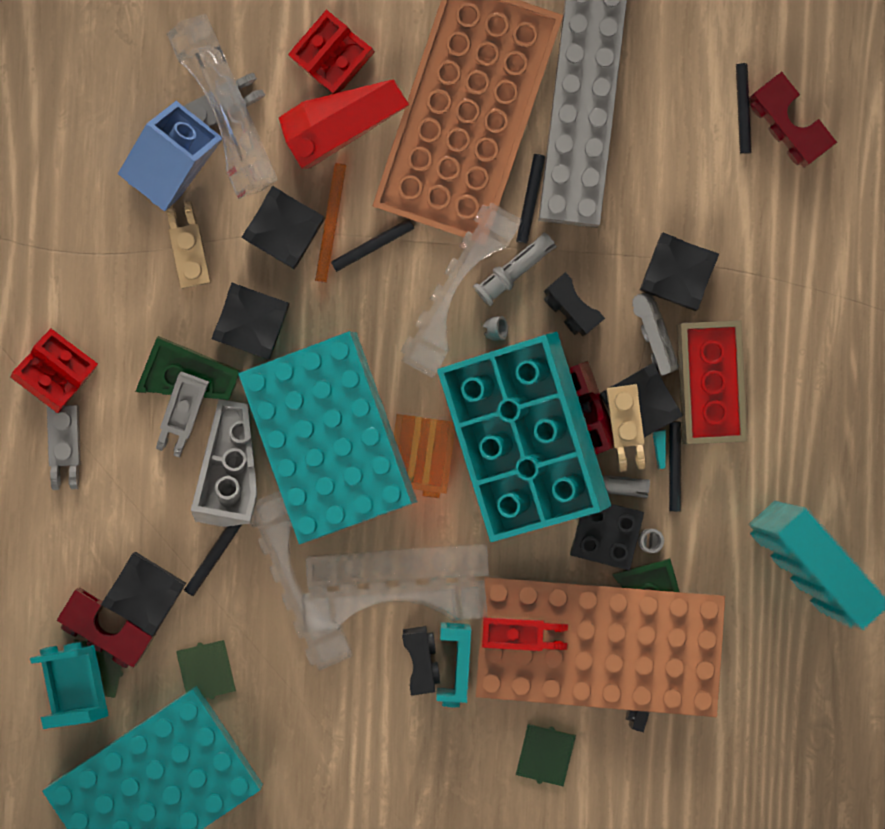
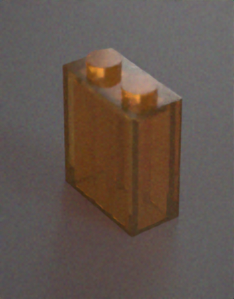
M397 414L394 438L413 489L423 490L422 496L440 498L441 493L447 494L455 436L453 421Z

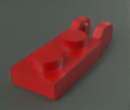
M483 617L482 648L543 651V649L567 650V643L563 641L543 642L544 630L564 632L568 631V624L544 623V620Z

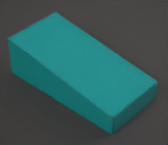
M666 430L652 433L658 469L665 468Z

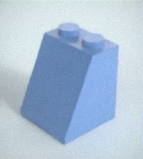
M175 101L146 124L119 170L118 175L150 199L153 204L166 211L182 196L218 147L223 137L179 102Z

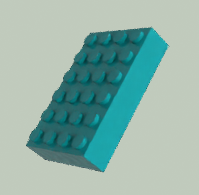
M348 331L238 373L299 544L308 543L418 502L357 332Z
M558 331L437 369L490 542L601 512L611 506Z
M774 501L748 524L753 529L750 533L753 539L761 547L764 546L766 549L772 550L771 559L781 569L784 568L793 574L790 580L800 591L813 596L809 601L821 614L829 615L832 619L844 625L847 624L850 628L855 626L864 630L885 611V596L805 507Z
M195 686L50 783L42 792L67 829H204L259 792L263 783L198 686Z

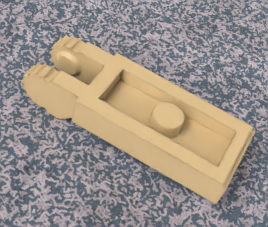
M191 201L184 204V211L189 226L178 228L177 213L173 205L166 210L171 228L169 229L181 289L211 283L200 226L196 223Z
M637 384L606 388L612 439L617 452L619 471H627L628 464L624 447L635 446L636 465L638 469H645L643 444L645 443Z

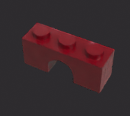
M781 71L749 97L752 101L750 107L759 118L764 117L770 124L768 129L772 136L778 142L782 140L789 149L787 154L796 165L801 164L805 168L834 146L837 141L820 119L808 127H797L791 123L787 113L788 107L800 94Z
M588 361L569 367L579 402L589 401L592 412L584 414V419L595 454L614 448L610 419Z
M81 587L75 589L56 620L62 624L61 629L74 637L77 634L88 640L86 644L88 646L94 645L95 650L98 652L107 651L113 655L112 660L124 668L128 666L134 668L156 634L151 636L130 621H126L118 633L105 631L99 624V613L103 608L101 605L103 601Z

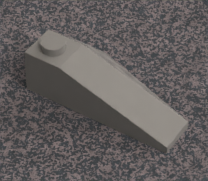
M219 399L191 512L195 522L222 527L251 523L257 498L248 404Z

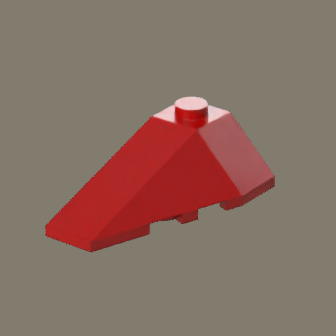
M392 79L303 101L278 118L285 141L302 169H311L408 107L409 103L396 81Z

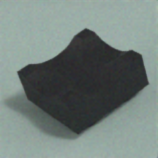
M272 185L242 238L295 270L324 222L325 217Z
M663 232L659 237L640 290L697 311L719 253L690 244Z
M566 272L544 291L547 295L544 299L545 302L555 313L560 310L567 318L564 324L574 335L580 333L583 337L605 319L599 310L589 307L579 298L574 289L573 280Z
M231 282L223 310L211 339L270 360L290 303Z
M653 363L612 386L619 387L637 384L644 438L683 416ZM605 390L601 392L600 395L606 407L608 408L607 394Z
M611 504L610 507L601 512L580 517L570 555L630 571L644 512Z
M134 552L101 605L153 636L180 595L186 582L139 553Z
M426 626L403 629V645L408 650L413 662V673L410 677L411 696L434 693L435 684H440L438 662L432 663L431 654L436 653L433 632L427 633Z

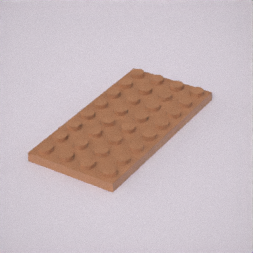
M441 0L408 98L409 106L404 110L372 206L486 245L564 15L521 0Z
M485 577L476 697L717 717L725 596ZM483 617L544 620V623L568 624V631L554 632L553 630H544L543 642L563 641L567 643V650L543 649V651L482 648Z

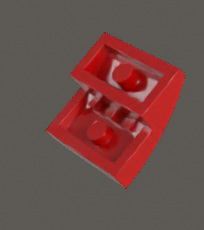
M326 9L288 53V56L329 92L335 94L341 92L375 51L354 34L347 25Z
M50 328L33 346L31 353L12 371L10 378L56 413H59L94 372L98 363Z

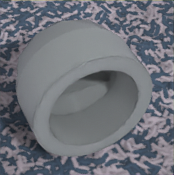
M503 316L491 317L483 324V328H487V332L484 335L488 339L494 341L506 339L508 326Z
M646 529L639 534L638 544L643 551L656 553L663 547L664 537L656 529ZM648 533H650V535H649V548L646 547V546H647V534H648Z

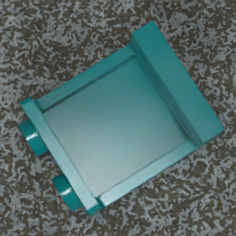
M441 622L440 640L457 641L454 688L436 689V701H442V706L457 708L460 707V703H467L471 624Z
M81 642L63 645L64 650L58 651V646L40 649V655L30 658L31 664L42 663L52 714L41 717L43 729L91 723L109 716L94 645L82 647Z

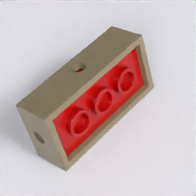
M742 321L678 324L677 340L680 401L683 414L681 417L683 444L747 441Z

